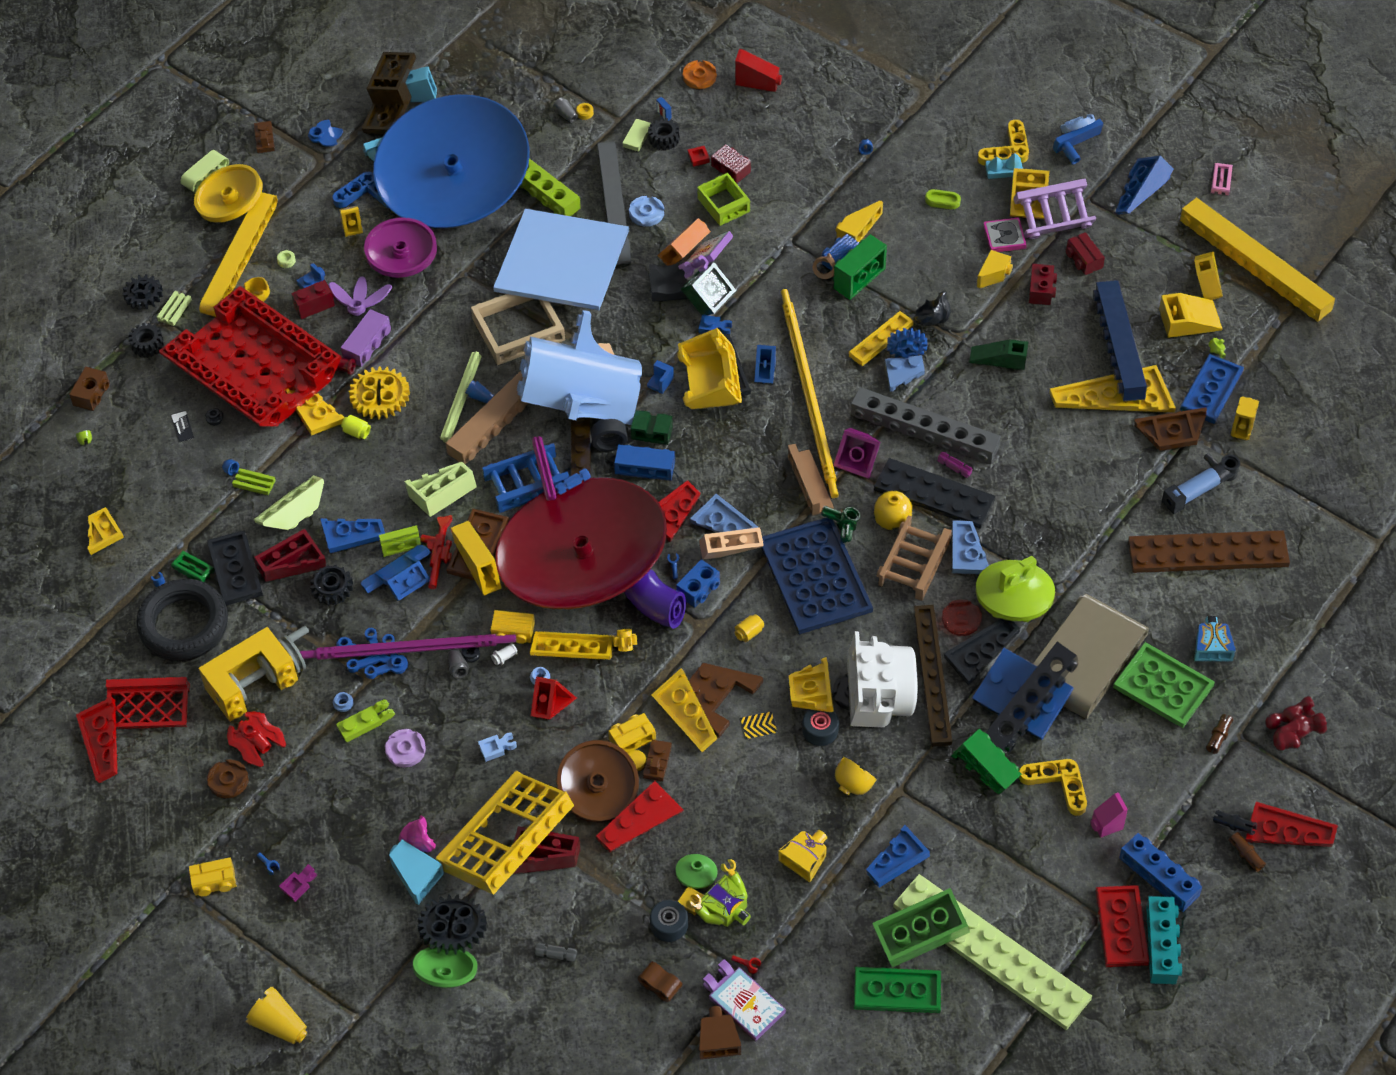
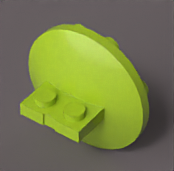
M1030 556L1022 561L1004 560L986 567L977 578L976 596L983 608L995 618L1029 622L1042 616L1050 609L1054 602L1055 586L1050 576L1043 569L1036 566L1037 560Z

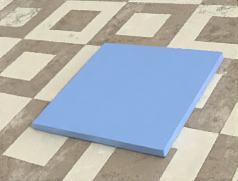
M525 209L493 287L494 292L600 310L629 232V227Z

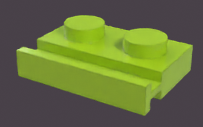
M417 525L379 535L384 557L409 551L421 545Z

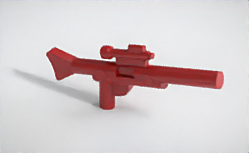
M452 515L437 517L439 532L435 537L422 534L420 538L421 542L427 543V548L432 552L430 559L432 570L428 586L430 589H436L441 560H444V563L451 560L452 553L449 552L452 541L447 540L446 546H444L447 528L453 520Z

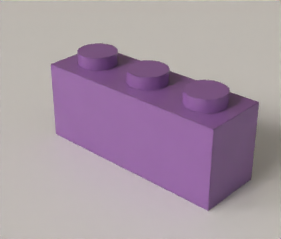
M370 309L341 346L342 357L349 360L353 358L356 360V365L362 367L370 359L373 351L380 346L385 335L387 336L390 333L389 317Z

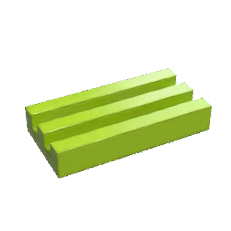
M239 468L238 474L235 476L236 480H233L232 484L236 488L269 495L276 480L273 476Z

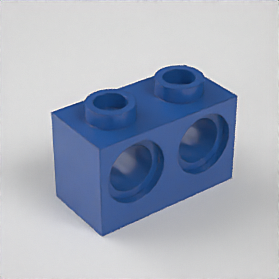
M701 559L676 585V589L685 595L686 602L695 608L699 603H703L712 590L718 588L720 572Z

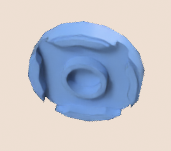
M1087 114V118L1077 117L1065 122L1064 125L1060 126L1062 133L1070 132L1095 121L1094 115Z
M641 196L630 204L629 217L637 225L644 227L658 224L664 216V205L656 197L647 198V196Z

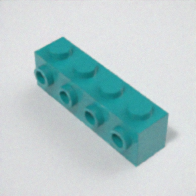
M1148 896L1146 914L1150 983L1176 984L1178 976H1182V963H1178V957L1181 956V944H1177V937L1180 936V926L1176 924L1179 908L1178 905H1175L1174 897Z

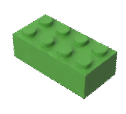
M951 888L872 923L892 968L970 933L967 922Z

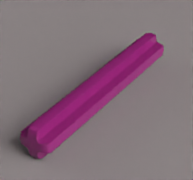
M533 437L532 444L546 499L548 501L555 500L556 492L542 437Z

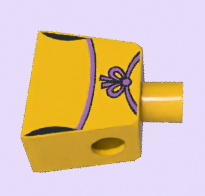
M817 830L813 836L805 831L800 832L779 850L778 861L808 882H811L826 857V846L823 844L827 839L826 834L821 830Z

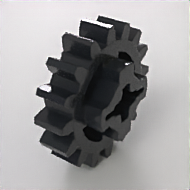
M145 274L144 278H141L140 275H138V279L132 277V282H126L127 287H123L124 300H126L127 305L131 304L133 309L138 306L139 310L142 307H145L147 310L149 305L155 307L154 302L160 303L159 297H163V288L159 279L155 280L154 276L148 278L147 274Z

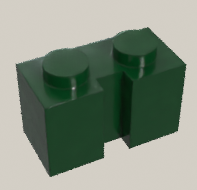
M635 410L631 425V439L668 445L673 429L672 416L666 414L652 416L648 411Z

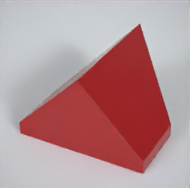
M536 677L531 716L551 719L576 700L577 697L557 680Z

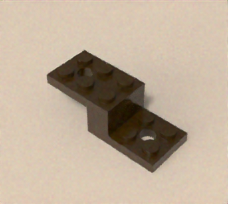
M382 53L366 88L373 104L362 126L363 133L386 134L388 129L404 115L412 98L406 85V80L416 60L415 53Z

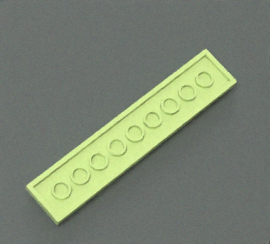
M919 874L894 902L893 907L898 911L903 910L943 890ZM957 901L970 933L950 941L946 945L1067 1030L1091 1001L1092 995Z

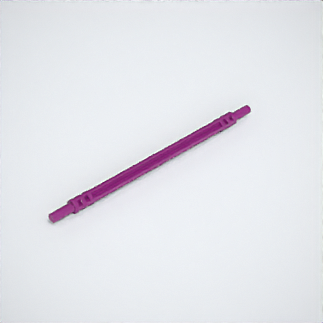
M489 634L334 646L299 652L303 659L317 658V660L488 647L497 646V644L514 643L516 642V634L501 636Z

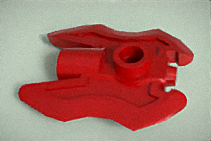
M246 712L244 714L249 719L248 721H240L237 730L233 726H229L227 732L228 744L237 748L246 762L263 767V761L256 749L264 754L272 746L269 741L282 748L286 747V741L280 728L272 726L267 721L264 713Z

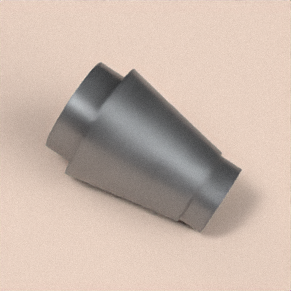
M561 97L553 104L554 111L570 123L577 119L578 115L567 99Z
M458 649L450 650L448 652L450 674L455 678L465 677L468 674L469 665Z

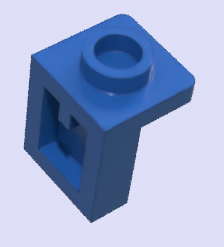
M314 263L310 264L311 271L299 278L297 285L303 289L325 280L323 269L317 267Z

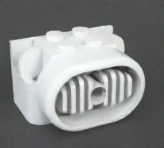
M855 631L847 654L851 726L885 727L889 724L892 715L911 716L915 711L917 702L916 657L913 648L908 646H889L886 643L878 642L877 636H872L870 642L860 641L859 632Z

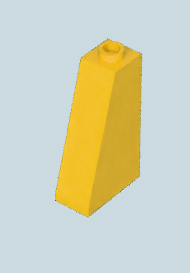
M466 521L451 527L454 543L482 594L487 595L501 589L495 559L470 522Z

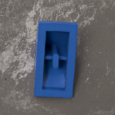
M757 345L754 382L773 383L776 365V346Z

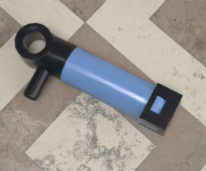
M1210 453L1205 454L1204 459L1211 467L1179 486L1174 484L1165 489L1162 502L1173 514L1181 511L1186 503L1225 481L1234 480L1238 475L1240 467L1239 458L1235 455H1225L1222 457L1221 462L1218 463Z

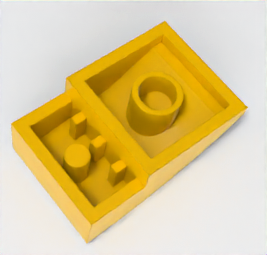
M1014 168L1010 217L1026 218L1023 205L1021 203L1015 204L1014 196L1017 192L1048 186L1049 171ZM1038 200L1031 201L1033 217L1035 219H1045L1041 203Z

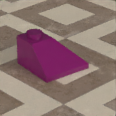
M852 428L844 430L833 466L870 478L881 442L861 431Z

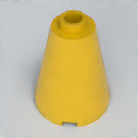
M270 987L264 992L267 996L256 1001L248 1013L245 1022L292 1044L296 1042L301 1043L307 1035L305 1031L307 1026L274 987Z

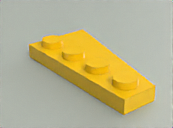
M289 388L286 389V394H293L295 392L294 390H289ZM318 393L314 394L308 401L306 400L305 404L301 407L298 406L296 410L311 436L341 425L345 418L342 414L339 415L331 404L328 405L323 401V397Z

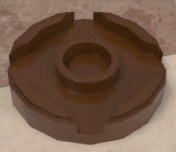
M229 759L225 760L226 762L216 763L207 775L208 787L217 797L233 798L241 794L249 782L245 766L239 761Z

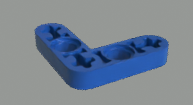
M372 172L362 173L333 194L334 205L338 208L348 206L367 192L385 207L389 208L379 193L375 191L377 188L374 181V173ZM352 188H359L357 192L350 191Z

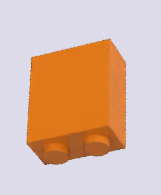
M698 218L657 256L667 266L674 265L711 231Z

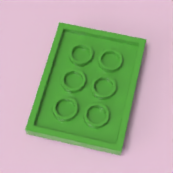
M1145 642L1116 680L1113 688L1184 728L1211 691L1215 682Z

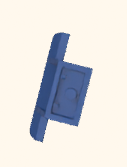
M423 545L416 546L361 582L363 589L369 593L384 583L385 585L387 584L397 601L401 600L430 581V577L419 560L431 552Z

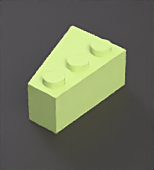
M463 462L439 469L438 473L429 476L424 474L421 479L412 482L410 479L404 481L409 497L430 517L477 487L473 471Z

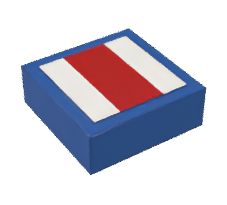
M660 97L656 99L657 112L664 120L668 118L669 121L672 118L671 106Z

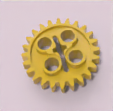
M379 366L378 370L375 371L371 367V372L364 370L365 375L358 374L359 379H353L354 384H350V403H352L353 409H357L358 414L363 412V417L370 414V419H373L376 415L378 420H380L381 415H384L387 419L389 413L395 416V410L401 412L400 406L406 407L405 401H409V383L406 381V377H402L401 372L396 374L395 369L389 371V368L386 367L385 370H382L381 366ZM381 380V382H380V385H381V389H380L381 404L378 405V396H379L378 381Z

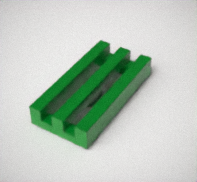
M182 551L171 564L173 569L202 582H205V579L210 577V573L213 574L215 571L213 566L185 551ZM182 558L196 564L197 566L205 569L206 571L204 572L203 570L197 568L195 565L182 560Z

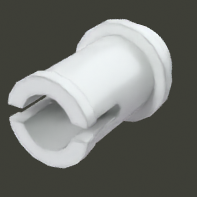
M510 643L499 651L495 650L491 658L495 665H503L504 661L518 654L514 644Z

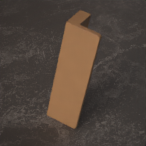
M796 444L788 445L789 461L812 516L821 514L824 506L834 509L810 450L799 452Z

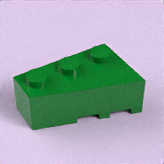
M980 729L951 755L955 759L959 757L967 763L965 767L969 771L974 769L981 775L980 780L998 795L1022 775L1017 765L1010 762L1005 757L1003 750L996 747L989 735Z

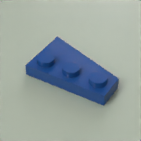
M906 825L901 828L900 834L889 842L890 845L887 849L881 852L866 869L867 875L879 888L930 857V851Z

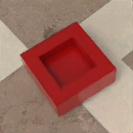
M705 146L688 149V156L693 167L710 163V157Z

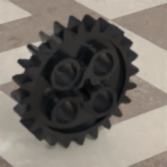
M448 894L445 900L440 896L439 902L432 900V906L425 905L426 911H421V917H418V932L420 939H423L424 945L429 944L430 950L437 947V953L445 950L446 955H448L450 950H453V953L456 955L457 950L460 949L465 953V947L473 949V943L479 944V938H484V931L487 930L485 911L481 910L480 904L475 905L474 899L468 902L467 896L459 899V894L452 899L451 895ZM453 911H455V920L452 923ZM452 927V936L449 938L450 928Z

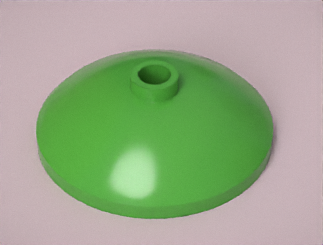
M428 947L414 957L413 971L420 980L428 985L438 988H455L468 983L475 977L477 961L466 950L463 953L459 949L456 955L453 953V950H450L448 955H446L445 950L437 953V947L432 950Z

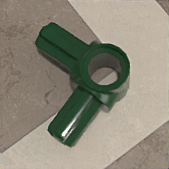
M824 506L821 515L835 520L838 528L841 530L840 539H842V542H850L852 540V533L856 530V525L860 518L859 511L853 507L842 508L838 511Z

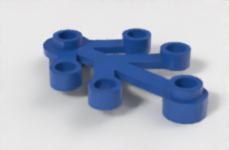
M374 628L366 629V640L370 644L378 643L376 630ZM386 634L383 636L382 641L386 643V640L390 639L392 640L391 642H395L393 635ZM342 637L337 641L336 645L348 646L356 644H353L351 639ZM398 653L390 654V656H365L367 657L359 661L350 659L347 662V669L351 673L366 667L364 671L368 679H374L377 675L389 671L401 674L408 667L406 657L398 655ZM378 662L384 663V665L377 668L373 666V664Z

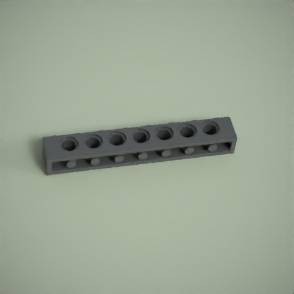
M861 387L851 403V415L858 419H864L873 424L890 428L893 431L907 434L910 437L924 440L927 443L936 444L944 449H950L964 456L976 458L981 462L991 464L1000 446V435Z

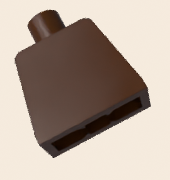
M720 1006L710 1007L709 1017L701 1019L700 1060L741 1055V1042L732 1015H722Z

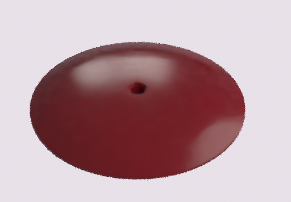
M590 478L586 481L582 480L581 484L570 490L566 489V492L561 495L555 490V500L548 501L545 492L526 503L505 526L496 549V566L499 576L508 590L519 599L535 606L550 609L582 608L604 602L623 593L650 571L659 558L665 544L667 533L666 519L658 501L642 487L620 479Z

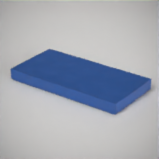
M1209 354L1182 402L1180 411L1206 407L1207 415L1205 421L1215 424L1244 367Z

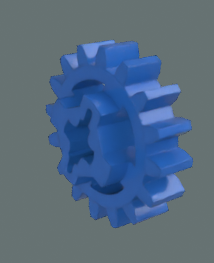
M903 328V331L897 329L896 334L891 333L890 337L887 338V350H890V354H895V358L899 356L908 358L910 356H918V354L924 355V351H927V338L924 333L920 334V330L913 331V328L910 330Z

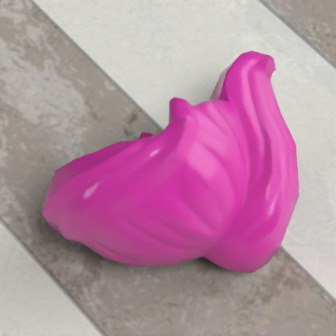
M422 815L418 820L409 822L399 834V841L404 840L422 852L429 853L435 850L436 847L433 839H430L427 834V821Z

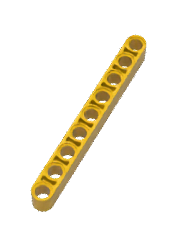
M261 192L258 201L247 212L201 300L200 313L216 317L213 307L233 292L276 209L278 201L276 195Z

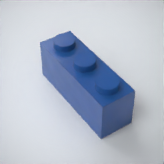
M618 445L614 462L615 474L671 481L675 465V451Z

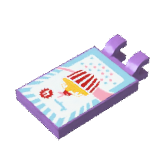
M728 231L702 243L686 262L680 264L678 267L684 270V277H691L694 270L700 267L698 269L699 272L706 270L708 264L715 260L733 238L731 232Z
M724 959L718 964L720 968L718 972L724 978L717 983L715 978L709 973L703 978L705 982L703 986L711 992L709 999L716 1006H720L726 1015H732L733 1021L753 1040L757 1041L786 1013V1009L740 967L734 971L731 965Z

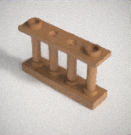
M908 515L906 521L901 522L898 531L899 535L884 566L879 567L877 577H879V586L881 587L886 578L913 587V590L916 591L915 599L923 601L951 542L952 530L944 528L941 535L931 534L911 527L912 516ZM908 534L934 542L936 547L935 549L928 550L905 542ZM900 549H904L927 557L929 561L927 564L921 565L897 555ZM893 563L920 572L922 576L920 579L914 580L890 570Z

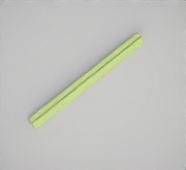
M477 351L471 353L441 433L440 439L445 443L454 434L468 396L465 392L474 379L482 356Z

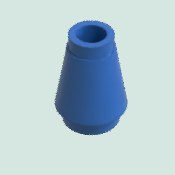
M473 380L465 392L469 395L468 397L483 403H488L494 397V394L481 383Z

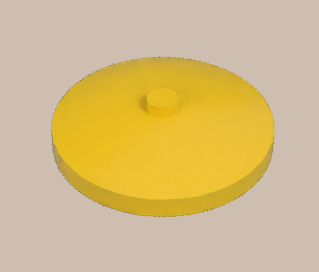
M234 164L220 168L204 179L198 187L194 197L195 208L202 218L210 222H226L238 218L249 211L258 201L263 187L262 180L257 171L248 165Z

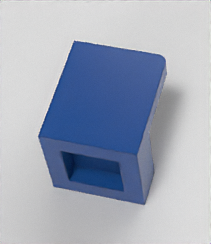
M657 360L653 365L654 375L647 383V387L663 394L674 379V371L672 366Z

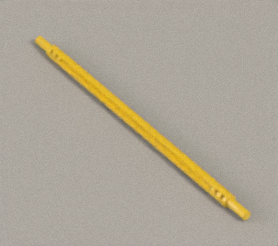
M783 289L781 290L784 303L782 307L825 482L829 486L831 498H837L839 496L835 483L837 479L794 306L790 301L788 290Z

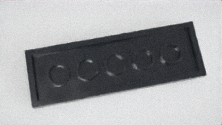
M891 458L887 460L874 485V491L883 494L888 491L901 492L913 505L957 521H972L974 527L980 529L996 497L987 492Z

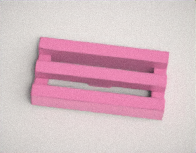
M1214 164L1211 193L1214 194L1217 191L1218 194H1222L1224 192L1225 195L1229 196L1233 165ZM1218 168H1221L1220 181L1218 187L1216 186ZM1225 169H1228L1227 183L1225 188L1223 187L1224 171Z

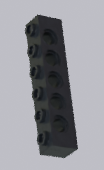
M1057 641L986 731L992 743L996 747L1001 748L1005 754L1006 752H1011L1016 745L1015 741L1019 736L1022 737L1027 732L1028 724L1031 720L1035 721L1038 718L1044 704L1047 705L1052 700L1053 692L1056 688L1060 689L1064 685L1067 674L1074 672L1079 663L1075 653ZM1055 664L1062 665V669L1057 672L1053 671L1052 667ZM1043 680L1050 681L1047 687L1039 686ZM1030 696L1038 697L1035 703H1028L1027 699ZM1022 711L1025 713L1022 719L1015 718L1017 712ZM1007 727L1013 729L1010 735L1002 734V731Z

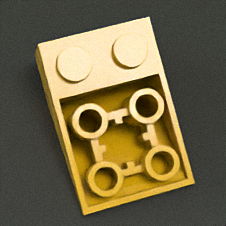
M1182 293L1161 296L1159 311L1168 338L1222 330L1213 300Z

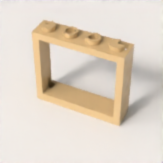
M505 294L471 307L472 319L497 365L524 356L525 343L530 340V336L558 343L565 341L564 327L549 301L539 300L553 327L499 347L483 318L533 300V298Z

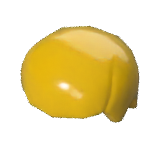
M255 277L244 283V289L261 301H266L270 294V288L264 278Z

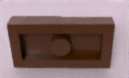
M272 122L254 123L257 153L275 151Z
M652 739L643 778L664 781L672 743Z

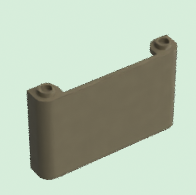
M1085 594L1078 598L1074 610L1033 664L1038 666L1057 641L1077 655L1079 663L1074 672H1069L1065 677V683L1071 685L1074 689L1065 702L1064 707L1087 719L1147 637L1149 628L1096 598ZM1055 664L1052 667V670L1056 672L1062 669L1061 664Z

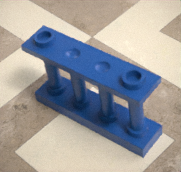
M553 443L544 445L555 488L556 484L559 482L563 483V480L570 476L568 472L559 473L553 460L556 457L555 445ZM534 450L482 468L484 480L492 479L499 493L498 496H495L499 513L522 506L544 492L541 476L535 466L537 460ZM528 467L535 483L524 486L517 470ZM510 473L517 489L506 492L500 476Z

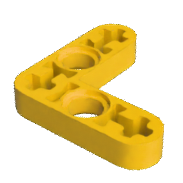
M1011 120L1008 123L1010 146L983 148L978 152V162L985 166L986 161H991L995 157L1006 160L1014 153L1021 158L1022 163L1026 162L1029 156V148L1023 122ZM1015 139H1020V140H1022L1023 142H1022V143H1015L1014 140H1015ZM1004 153V154H1007L1008 156L1005 157V158H1002V157L999 156V154Z
M1063 759L1023 765L1020 768L1019 772L1022 775L1019 776V780L1025 785L1061 781L1068 811L1075 816L1085 813L1087 800L1079 767L1074 760ZM1069 767L1072 772H1068L1065 768ZM1050 768L1054 771V774L1047 776L1043 773V770ZM1025 772H1029L1031 777H1028ZM1073 783L1076 784L1079 789L1076 791H1071L1068 789L1067 785ZM1075 797H1077L1078 805H1081L1080 808L1074 805Z

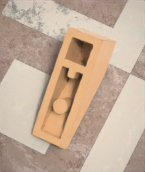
M760 527L704 534L699 540L703 560L724 557L764 546Z

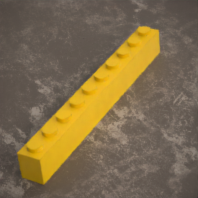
M1196 197L1182 208L1180 221L1184 225L1190 227L1199 236L1209 241L1211 245L1217 247L1226 256L1232 258L1240 266L1251 272L1252 275L1262 280L1267 286L1273 288L1282 297L1292 302L1294 306L1307 313L1309 317L1318 322L1332 311L1335 302L1333 296Z

